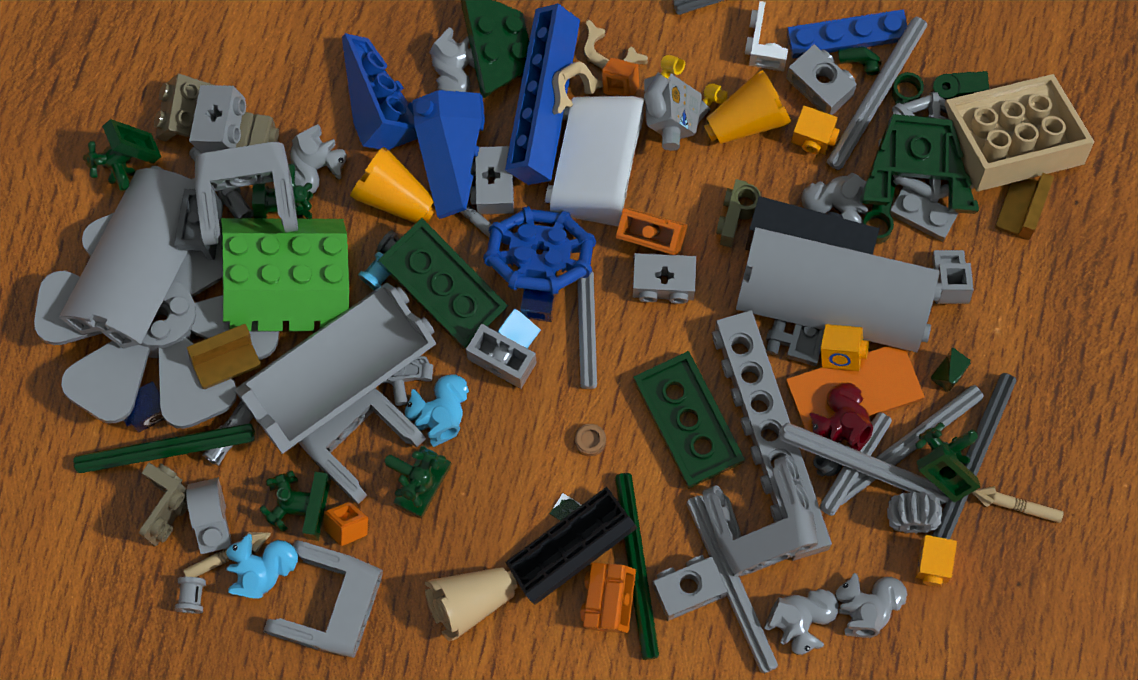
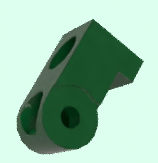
M988 71L940 75L935 79L931 92H937L940 97L948 100L989 90Z

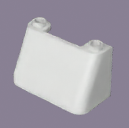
M636 96L573 97V106L564 109L563 119L567 120L554 185H548L545 203H550V212L562 213V211L570 213L571 218L619 226L627 197V188L637 139L642 128L645 99Z

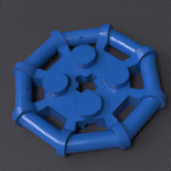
M526 206L522 207V211L501 222H493L489 227L490 237L487 252L483 256L484 262L487 266L492 267L508 283V287L513 290L518 288L547 291L554 295L558 294L560 289L580 278H587L592 273L590 265L596 239L593 234L587 233L575 222L569 212L562 211V213L534 210ZM534 222L554 224V226L535 225ZM519 225H521V226L518 228V232L512 233V232L510 231V230H512V229L518 227ZM565 229L576 239L569 240ZM501 242L509 245L508 251H499ZM541 249L544 251L542 254H536V250ZM580 252L579 260L570 259L571 253ZM514 263L518 270L513 271L507 264L513 266ZM561 269L562 272L567 271L566 273L558 277H556L555 273Z

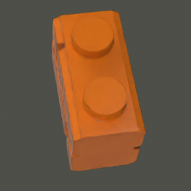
M629 207L624 208L622 211L616 238L676 255L681 251L688 224L648 212L643 213L641 210Z
M591 563L590 571L586 573L584 581L585 588L588 590L586 602L582 604L580 611L583 627L605 632H629L636 569L626 565Z

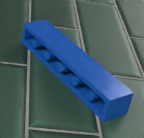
M560 4L535 9L505 170L527 185L552 180L564 110L560 114H553L552 112L555 104L552 80L556 72L573 63L580 19ZM568 79L567 82L565 83V91H566V94H567V91H568V86H569V80H570V79Z

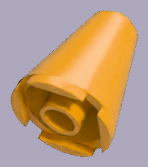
M761 70L706 117L708 124L704 125V128L712 142L718 140L720 144L786 126L791 123L785 107L782 106L774 86L766 73Z
M385 147L381 148L372 159L361 180H358L350 194L356 201L415 224L421 218L428 223L436 211L435 206H433L432 195Z

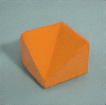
M611 58L602 69L603 93L612 96H634L639 88L638 64Z
M349 501L324 512V530L340 546H344L367 535L368 517Z

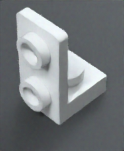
M760 1L758 10H752L749 27L755 28L754 37H748L745 54L751 55L749 66L784 71L788 49L782 48L775 43L759 44L766 3L765 1Z

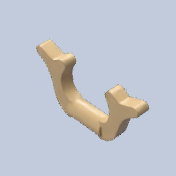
M587 20L586 28L589 36L584 48V55L588 62L603 69L609 59L596 52L594 45L599 39L605 37V29L596 28L591 20ZM630 47L624 61L647 64L648 57L636 53L635 49Z
M582 62L571 63L569 66L556 72L552 80L555 94L553 114H560L565 108L573 106L565 91V83L568 79L579 75L584 83L585 94L587 95L594 93L598 88H602L603 81L597 80Z

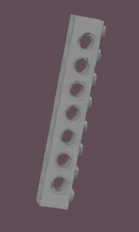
M750 310L716 320L715 331L712 332L713 342L717 350L722 349L725 358L721 360L722 369L725 377H731L734 385V388L731 389L732 399L736 407L741 406L744 417L740 418L744 434L746 436L750 435L754 446L750 447L751 455L755 465H761L764 475L760 476V481L764 493H770L774 505L770 506V511L774 522L785 519L788 515L773 473L774 468L771 465V461L787 454L793 458L797 465L814 514L818 545L792 556V560L795 561L828 551L832 542L800 449L779 439L782 425L790 423L753 312ZM738 343L743 344L747 347L748 352L737 354L732 350V346ZM745 372H752L757 376L758 380L754 383H747L742 379L741 375ZM757 400L763 401L768 409L764 412H757L752 408L751 403ZM765 429L773 430L777 434V439L766 441L761 436V432Z

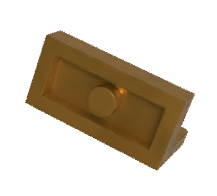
M1042 173L1038 181L1029 178L1011 183L995 227L1030 240L1037 227L1054 176Z
M246 324L187 347L189 359L203 389L210 388L261 366Z

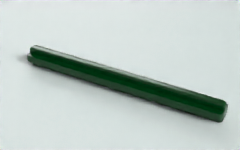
M248 423L80 454L73 458V466L77 473H85L253 442L255 440V429L252 424Z
M621 473L615 477L618 502L637 526L636 530L624 538L628 567L636 569L633 602L641 655L643 660H653L659 657V649L631 473Z

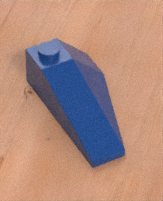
M344 33L342 43L353 124L362 146L375 149L385 147L389 150L418 139L414 126L413 102L409 103L401 93L404 89L399 81H394L385 71L387 68L386 62L368 38Z
M437 90L412 100L414 126L436 214L440 219L467 209L473 175L471 174L473 158L478 157L479 147L476 145L479 131H483L485 123L483 96L480 93Z

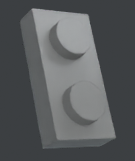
M906 187L902 188L890 210L891 216L942 242L945 240L958 215L957 212H948V207L938 202H930L929 198Z

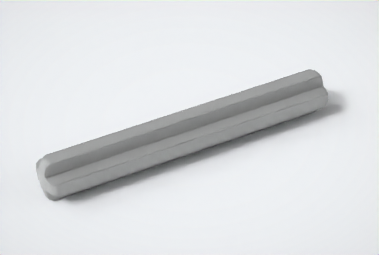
M592 271L587 278L577 280L580 383L583 389H594L597 387L594 273Z
M883 412L876 414L871 422L873 424L872 436L860 452L872 455L892 422L890 416L885 415ZM844 466L821 502V511L830 516L835 515L861 472Z

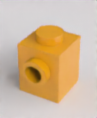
M803 106L791 143L802 146L803 150L812 154H825L828 145L835 146L840 132V129L835 128L838 117Z

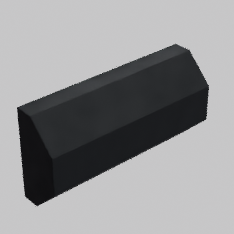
M606 486L505 563L524 594L536 605L636 530L637 526Z

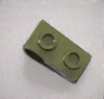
M736 179L734 188H727L723 206L728 207L726 217L720 216L716 234H721L720 245L732 248L739 219L748 220L753 218L758 197L761 194L757 187L748 184L746 181ZM743 197L750 198L754 204H752L751 206H743L739 203L738 200Z

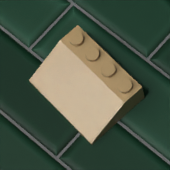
M1054 74L945 101L949 120L953 121L962 150L963 158L961 159L965 172L969 174L970 180L977 192L1041 176L1042 173L1049 174L1084 165L1094 144L1093 138Z

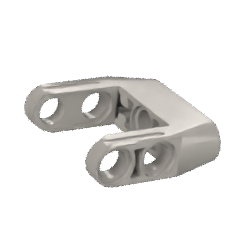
M268 142L206 152L195 157V190L201 235L205 246L218 244L220 236L215 191L274 182L278 215L281 218L285 233L298 231L292 179L285 147L282 143Z
M375 388L298 442L312 460L356 504H359L367 497V494L359 485V481L331 452L368 416L375 412L405 443L412 444L416 448L426 439L421 431Z
M788 454L775 459L773 470L788 515L785 519L742 536L730 499L724 495L721 488L715 485L703 491V500L718 546L736 577L751 574L818 545L814 514L797 465Z
M295 540L293 547L298 557L305 563L345 575L326 632L281 618L275 620L267 619L263 632L322 652L354 658L380 586L383 570L352 556Z

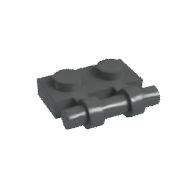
M774 319L772 330H768L766 341H768L766 353L778 355L780 345L789 346L786 358L816 366L821 351L824 330L796 324L792 335L784 332L786 321Z

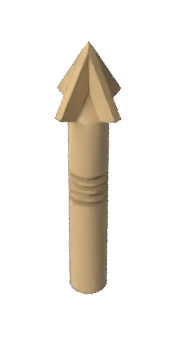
M995 486L977 489L972 492L986 507L995 504L1009 509L1014 508V510L1017 509V511L1020 510V512L1023 511V513L1061 523L1063 518V511L1022 499L1019 500V498L1016 499V497L996 492Z
M248 532V534L252 535V550L257 552L271 533ZM227 548L185 568V576L198 577L222 565L223 562H228L229 558L226 556Z

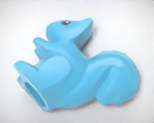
M455 374L439 378L434 387L436 399L430 402H425L415 389L411 390V398L406 406L405 416L410 421H415L414 423L420 431L430 428L428 437L433 447L456 437L459 433V424L463 416L461 402L467 399V393L469 392L467 382L464 378Z
M247 534L243 540L229 546L226 556L237 563L227 566L226 571L236 573L238 580L229 587L228 593L248 598H262L264 593L274 587L279 575L287 576L290 571H294L298 562V554L295 548L286 541L276 540L266 546L262 557L252 554L251 534Z

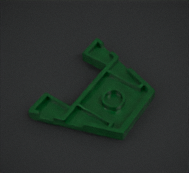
M893 114L889 118L861 194L860 203L887 206L890 203L891 175L947 180L949 181L948 212L977 213L979 205L972 195L970 188L972 183L969 174H966L961 159L963 154L953 121Z

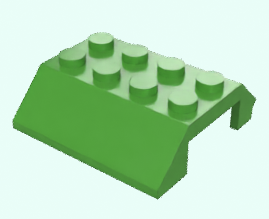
M221 218L223 260L222 308L223 322H229V330L246 324L248 330L252 331V321H257L258 331H283V321H289V331H314V321H320L321 329L348 310V245L344 219H297L298 231L285 233L281 219Z

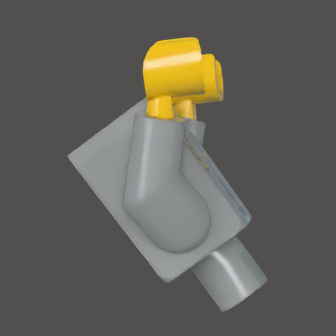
M666 55L661 60L662 72H657L656 76L644 79V99L648 127L662 135L663 149L673 151L680 148V139L693 136L697 132V126L711 108L709 106L712 102L722 104L727 99L728 93L727 91L720 90V85L708 84L704 89L705 98L701 100V93L673 75H679L683 72L685 61L672 55Z

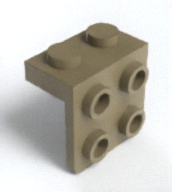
M179 73L166 83H163L159 92V100H162L161 108L154 119V127L157 128L155 138L165 142L176 134L190 138L200 85L213 84Z
M148 463L142 474L155 487L165 492V494L140 529L139 534L149 543L157 546L159 542L163 543L168 539L173 530L171 525L177 516L184 515L188 510L187 489L181 484L183 480L176 476L173 470L163 464H160L157 468Z

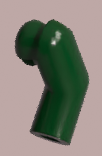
M861 46L839 49V61L841 64L859 62L865 66V73L871 76L877 75L880 72L881 59L868 48Z

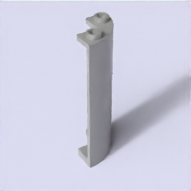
M158 166L136 170L128 189H126L59 316L60 319L82 335L101 331L122 348L142 343L188 250H178L174 244L184 189H195V178L189 179Z
M755 227L736 310L744 312L752 310L753 314L820 330L825 329V324L863 327V340L918 352L921 342H928L931 331V324H927L933 301L938 302L940 299L943 284L937 282L940 270Z
M386 282L234 389L254 419L261 425L266 435L282 454L437 344L431 336L435 332L433 327L425 317L420 319L411 313L406 305L410 301L400 287L395 288Z

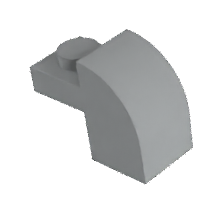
M934 250L932 255L933 269L940 270L937 282L943 284L940 299L938 302L935 301L936 304H969L974 289L971 263H966L964 250Z
M219 477L188 484L186 490L191 526L195 530L200 553L204 554L228 548L233 543L225 516L226 504Z

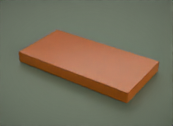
M885 346L868 352L867 359H861L859 371L821 367L786 379V385L803 429L813 432L810 413L830 418L835 413L827 403V395L839 383H852L861 390L863 401L860 405L867 410L870 418L876 416L879 412L886 413L922 401L925 398L907 351L892 346Z

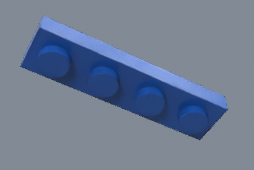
M904 9L791 26L787 28V36L791 56L794 59L799 58L814 44L820 50L824 49L828 53L839 52V49L872 47L898 43L908 25Z

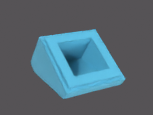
M514 309L499 328L498 333L528 349L541 329L520 311Z

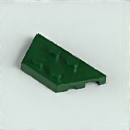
M460 0L480 93L483 98H486L498 88L505 87L515 78L523 76L529 46L523 12L495 0Z

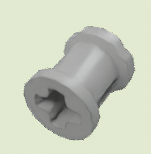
M179 577L177 582L180 585L179 602L175 604V611L191 614L203 613L201 596L202 587L206 586V580L197 577Z

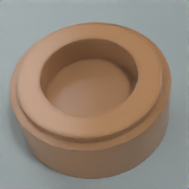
M596 424L581 426L575 435L576 448L585 456L600 454L606 446L604 430Z

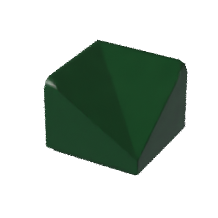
M951 348L946 358L932 374L931 380L945 391H951L968 369L971 360L955 348Z

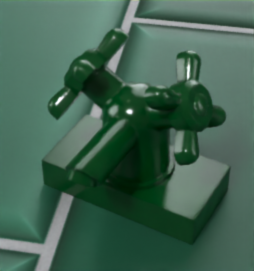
M110 119L102 126L110 145L103 153H96L95 141H90L88 143L89 152L83 156V160L86 161V165L90 168L89 175L91 178H97V167L102 165L111 171L108 182L114 184L117 181L119 189L124 191L129 187L127 174L130 176L135 174V170L127 167L126 162L134 157L154 164L161 158V154L152 133Z
M289 164L296 214L298 216L304 215L305 218L311 219L313 215L308 210L312 208L309 202L313 198V193L309 191L312 188V184L306 183L304 186H296L295 165ZM267 183L253 185L252 207L254 218L268 219L269 212H278L275 188H269Z
M940 422L934 428H929L919 435V441L915 445L916 448L919 450L928 443L932 451L917 460L916 463L918 471L955 503L981 487L978 477L962 464L969 463L970 458L962 456L960 452L977 440L978 434L974 429H971L960 437H954L950 443L942 442L939 437L942 435L941 430L945 428V425Z
M421 446L418 451L412 453V457L417 459L414 466L393 455H388L384 460L387 467L402 474L398 479L402 487L395 491L394 505L421 519L452 465L445 456L437 455L436 452L427 449L425 446Z
M293 471L279 474L274 478H268L266 485L269 486L270 491L278 489L277 506L270 512L262 505L260 512L270 525L278 527L282 532L288 529L281 521L286 513L303 516L305 521L302 534L306 539L319 541L332 480L327 473L315 471L312 488L309 493L291 490L290 484L298 482Z

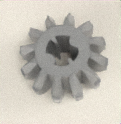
M913 491L912 493L895 495L889 501V508L887 509L889 526L897 532L927 533L929 530L937 529L941 524L942 507L940 506V499L936 498L933 494H926L925 492L915 493Z

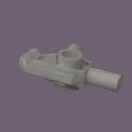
M419 356L383 382L392 384L396 406L408 403L404 382L413 380L432 381L434 365L429 363L427 357Z

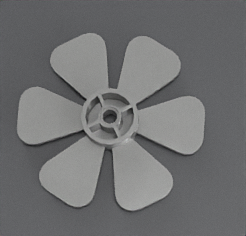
M114 213L95 220L84 230L82 242L85 251L90 257ZM221 225L215 260H208L202 251L188 250L155 317L165 315L167 319L164 321H152L140 345L122 348L114 341H111L65 370L61 386L65 396L72 403L102 422L118 423L123 421L131 414L134 408L147 359L150 357L159 358L160 408L163 418L171 426L182 429L193 427L226 412L233 406L237 393L234 391L236 388L235 382L230 379L203 389L187 351V347L193 345L192 342L196 335L208 339L229 330V322H223V295L196 303L192 299V297L223 280ZM56 271L47 275L41 282L34 325L39 338L47 344L62 345L102 334L101 331L82 335L59 318L80 278L76 274L67 271ZM252 321V331H249L251 342L259 360L264 359L275 351L279 340V331H258L257 321Z

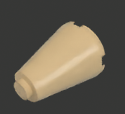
M503 567L436 578L425 582V585L430 587V589L425 590L432 616L436 624L439 622L444 624L446 630L441 633L450 642L459 638L513 598L515 595L514 589H517L515 577L511 571L506 572Z

